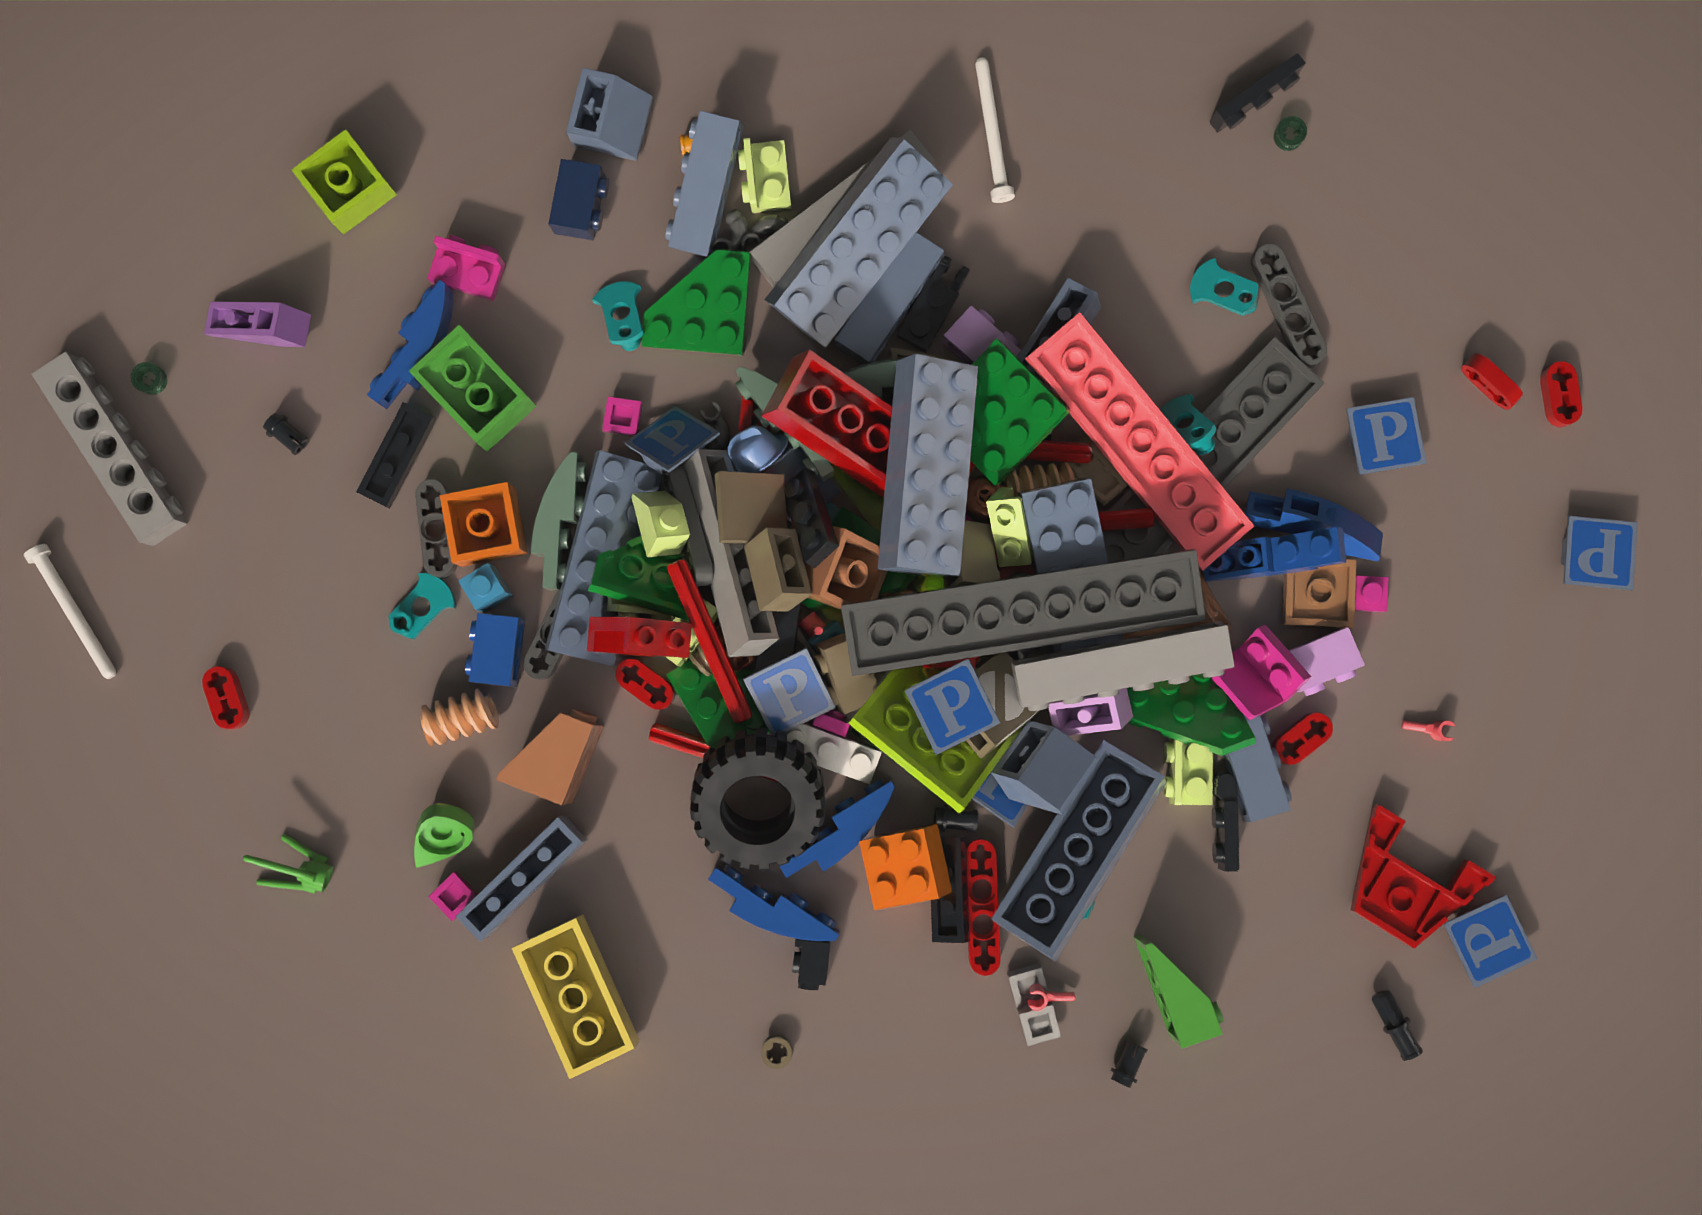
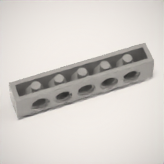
M65 351L31 375L138 542L155 546L187 525L182 516L184 509L180 502L174 496H169L165 490L164 485H166V481L162 474L156 468H151L145 459L149 456L146 449L139 441L133 440L128 430L131 427L122 414L115 412L110 403L113 399L109 392L102 385H98L92 375L95 374V371L91 364L84 357L78 358ZM81 386L80 394L74 398L73 393L75 389ZM98 413V422L91 426L92 417ZM116 440V450L109 454V446ZM134 468V478L130 482H127V473L129 470ZM152 496L153 504L148 510H145V500Z

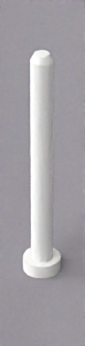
M985 57L977 59L975 66L995 187L991 190L990 194L992 202L1003 203L1012 200L1015 194L1014 188L1008 186L989 63Z
M40 544L24 553V557L28 563L36 564L102 676L106 679L116 676L114 665L48 558L51 554L48 545Z

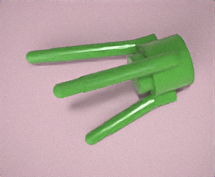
M282 834L281 839L311 859L310 862L304 861L299 869L259 857L243 856L245 862L296 876L297 881H300L257 879L256 884L262 886L304 890L316 894L317 891H325L333 873V866L327 864L328 857L315 853L287 834Z

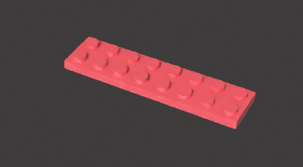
M1080 312L1025 358L1052 393L1070 410L1071 416L1145 506L1153 509L1154 517L1182 551L1190 549L1197 551L1199 571L1206 569L1254 527L1253 523Z

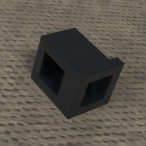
M795 939V947H802L801 952H794L792 973H799L798 988L819 990V985L826 986L831 941Z

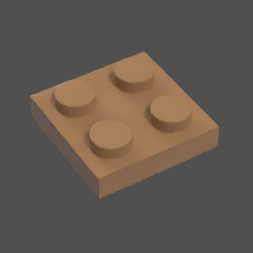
M1346 559V563L1322 566L1316 570L1284 574L1282 625L1341 629L1349 627V629H1353L1357 560Z

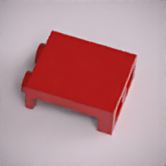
M590 617L587 651L654 657L655 655L688 658L690 654L692 623L636 617Z

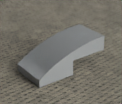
M1037 963L1008 971V980L1027 1046L1061 1037L1052 1002H1048L1047 1006L1039 1011L1032 1010L1027 1000H1038L1042 997L1040 994L1029 993L1031 985L1040 984L1048 991L1041 964Z

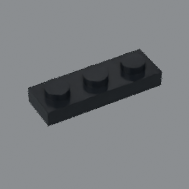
M1298 53L1231 99L1216 110L1210 121L1212 127L1217 133L1227 126L1229 129H1233L1247 117L1245 113L1253 107L1258 111L1266 106L1274 98L1272 94L1280 88L1284 92L1290 89L1300 80L1299 73L1306 64Z
M403 402L356 492L390 509L436 418Z
M804 467L785 485V497L806 564L816 568L839 547V543L815 473Z
M940 836L952 892L939 899L931 900L932 942H970L966 836Z

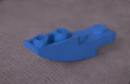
M441 280L425 291L420 306L415 312H410L401 323L402 329L398 334L408 343L405 346L399 347L391 357L390 366L384 373L378 374L370 384L371 390L367 396L385 409L389 408L407 383L419 391L422 385L409 370L448 334L453 310V292Z
M1286 488L1284 498L1249 492L1245 515L1254 526L1290 534L1341 527L1343 528L1346 555L1379 562L1383 533L1358 514L1324 498Z
M1332 527L1274 538L1261 537L1235 542L1204 569L1205 581H1224L1316 570L1322 566L1346 563L1343 528Z
M881 778L864 789L867 794L856 802L851 796L834 808L837 813L832 816V819L838 829L832 831L830 826L819 832L814 841L815 843L808 846L807 851L799 857H796L794 854L790 855V862L779 866L785 877H789L817 860L824 872L852 851L859 844V841L869 833L887 806L895 788L892 781L884 783Z
M718 865L708 878L709 881L736 898V901L729 910L731 913L761 929L786 937L811 941H836L840 934V931L835 928L838 923L833 918L821 911L817 916L806 908L809 903L794 892H791L789 896L782 893L777 902L773 903L770 900L772 897L771 893L757 884L751 888L741 881L744 875L730 865H726L725 868Z

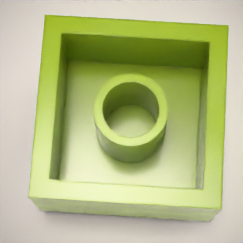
M346 129L291 169L330 222L343 234L347 233L397 195Z

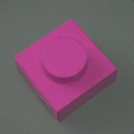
M607 397L602 430L607 433L635 436L639 431L642 402Z
M1356 576L1355 611L1387 612L1389 577Z
M833 710L815 717L813 723L814 726L846 737L850 724L844 722L846 715Z
M455 871L428 897L451 921L457 919L456 915L478 893Z

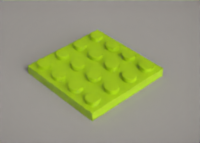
M923 665L891 670L848 724L954 810L961 813L1026 724L982 759L966 741L936 755L905 690L944 670L923 668Z

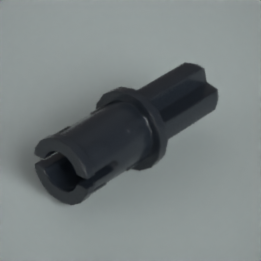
M1383 990L1374 994L1372 1002L1385 1025L1383 1031L1386 1034H1390L1401 1054L1402 1060H1411L1421 1055L1423 1050L1409 1027L1410 1019L1403 1016L1392 993L1389 990Z

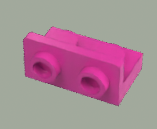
M447 234L446 238L435 236L433 243L437 246V250L427 279L434 284L441 280L450 289L494 302L506 265L500 255H498V250L484 244H479L478 248L466 245L464 239Z

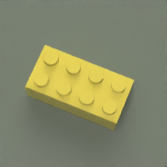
M583 914L512 948L569 1079L618 1057L637 1046L640 1042Z

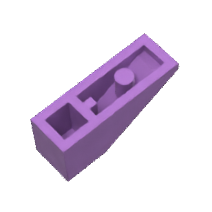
M210 302L204 334L280 347H305L311 314L280 302Z

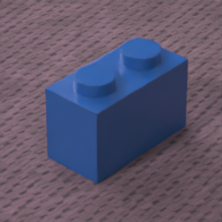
M477 613V620H473L470 627V640L474 641L472 655H468L465 667L466 675H470L469 682L517 687L525 627L524 619Z

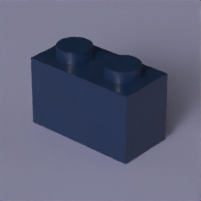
M561 159L548 223L554 234L594 241L595 231L601 230L603 222V211L600 210L602 198H607L609 191V178H606L601 165Z

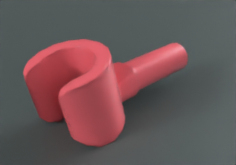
M815 611L799 623L810 638L815 634L821 635L823 632L822 628L826 626Z
M1438 720L1432 722V724L1402 721L1403 729L1428 733L1436 741H1451L1454 739L1444 737L1441 731L1444 725L1455 726L1451 721Z
M1033 984L1029 987V993L1040 994L1042 997L1038 1000L1030 999L1027 1002L1032 1010L1039 1011L1044 1009L1048 1002L1074 1001L1075 993L1046 991L1042 985Z

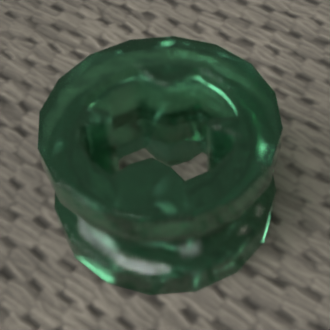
M1296 116L1284 118L1274 131L1273 139L1275 144L1284 151L1297 149L1307 136L1306 124ZM1288 127L1295 130L1293 134H1298L1293 140L1285 138L1287 133L1283 134Z
M142 362L132 370L131 382L137 390L148 395H157L166 388L167 375L163 369L155 364ZM147 372L155 375V380L151 379L153 384L150 386L143 383V377L148 378L145 375Z

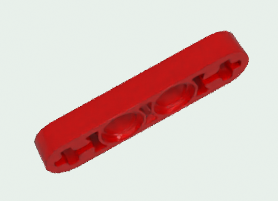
M978 838L972 840L966 846L970 942H968V959L975 973L988 976L995 973L1000 966L999 925L993 921L992 929L988 933L980 934L974 930L973 922L981 914L992 918L999 907L997 855L994 846L989 841ZM977 845H983L985 851H990V857L984 858L983 862L985 870L991 868V875L978 873L971 876V868L978 870L977 859L971 858V852L977 850ZM984 879L991 884V893L985 899H978L972 894V886L977 880ZM994 938L993 945L987 943L988 955L994 956V961L988 962V968H982L980 962H975V957L981 956V944L973 945V939L986 941Z

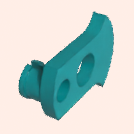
M1216 258L1202 264L1193 275L1190 284V295L1193 304L1199 301H1207L1241 316L1251 314L1257 309L1258 283L1223 270L1217 265ZM1223 281L1230 282L1234 286V291L1228 297H1219L1214 292L1217 284ZM1251 294V301H1250V302H1248V303H1243V302H1241L1244 298H1248L1249 295Z
M623 281L612 283L602 288L593 297L592 301L603 309L610 342L614 345H621L626 351H633L640 346V338L644 335L636 301L637 295L642 289L638 284ZM623 306L630 308V313L626 318L622 320L613 318V313L617 308Z
M1192 394L1177 397L1161 407L1160 411L1198 455L1208 454L1214 449L1215 441L1212 439V436L1217 429L1214 423L1192 406L1194 401ZM1183 419H1194L1190 426L1177 428L1178 423Z
M418 573L419 581L415 589L388 615L391 630L406 638L415 640L443 610L456 608L455 596L449 585L441 578L428 573ZM425 597L430 602V611L425 616L419 617L413 612V603L418 598ZM403 618L407 621L406 627L408 629H401L399 626Z

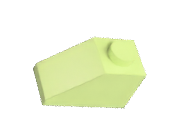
M666 491L633 493L631 498L646 556L656 557L680 554L690 536L682 503Z

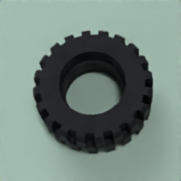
M756 728V734H748L746 729L736 731L735 739L730 740L729 736H725L718 740L717 749L710 747L703 755V762L698 763L695 770L690 797L691 820L695 821L694 830L698 838L702 839L705 837L704 846L711 853H715L718 850L720 852V860L728 864L732 860L738 861L739 867L749 869L750 864L759 865L760 870L770 869V863L778 862V865L782 866L790 862V855L794 854L796 857H799L807 851L806 842L814 843L819 835L818 827L823 825L825 817L823 775L821 769L817 768V760L811 752L805 754L804 744L797 739H794L791 743L788 742L786 733L776 731L775 736L768 735L767 728ZM749 776H765L777 780L788 789L791 794V803L780 815L768 820L755 821L743 818L732 811L725 801V793L732 784L740 779Z

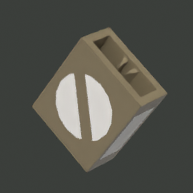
M1007 652L996 654L975 670L1000 721V724L965 740L981 759L1039 712L1028 711V707L1022 708L1018 703L1011 661L1014 659Z

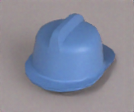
M756 425L737 433L731 438L728 445V455L736 467L735 472L758 473L767 468L784 452L788 444V438L785 435L774 436L764 427Z

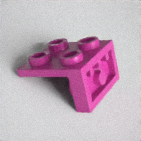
M1266 625L1258 627L1239 649L1232 652L1234 667L1224 669L1225 674L1212 677V679L1235 703L1236 708L1249 720H1252L1287 702L1312 676Z

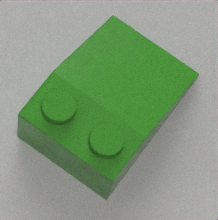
M460 325L454 328L409 370L416 380L486 452L494 447L537 407Z
M1141 935L1134 936L1169 1037L1183 1049L1222 1035L1219 1024L1224 1022L1217 1002H1212L1210 997L1206 996L1152 942Z

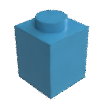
M486 563L458 580L474 609L483 613L488 612L514 596L498 568L490 563Z

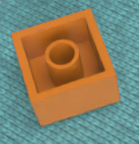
M498 483L439 495L451 562L453 564L464 567L528 554L517 491L510 483Z
M937 823L874 835L859 841L874 910L935 900L952 892Z

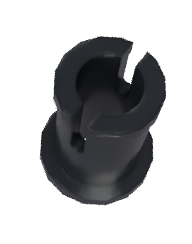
M274 413L263 425L266 435L270 438L275 437L292 454H299L302 450L298 444L305 448L309 443V438L287 422L288 417Z
M943 804L942 808L935 807L934 824H938L941 832H945L946 829L971 830L975 832L978 824V811L973 809L963 810L961 813H958L956 810L947 808V805Z
M1129 1040L1126 1041L1116 1068H1111L1110 1071L1114 1072L1111 1077L1112 1080L1131 1088L1132 1083H1137L1138 1081L1135 1079V1076L1148 1049L1139 1045L1134 1058H1131L1136 1044Z

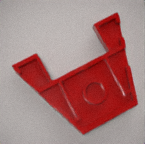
M1375 804L1370 816L1350 910L1407 946L1415 949L1447 922V918L1458 908L1468 904L1478 891L1484 886L1488 887L1495 880L1496 876L1470 860L1464 859L1447 889L1388 853L1406 821L1381 805Z

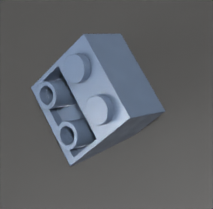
M582 68L566 130L572 145L582 149L638 161L653 96L616 75Z
M1028 721L991 773L1008 799L1062 815L1099 760L1095 755L1056 727Z

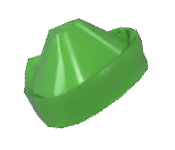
M435 803L428 806L421 813L415 830L414 858L416 868L446 859L469 846L475 829L474 818L465 810L454 805Z

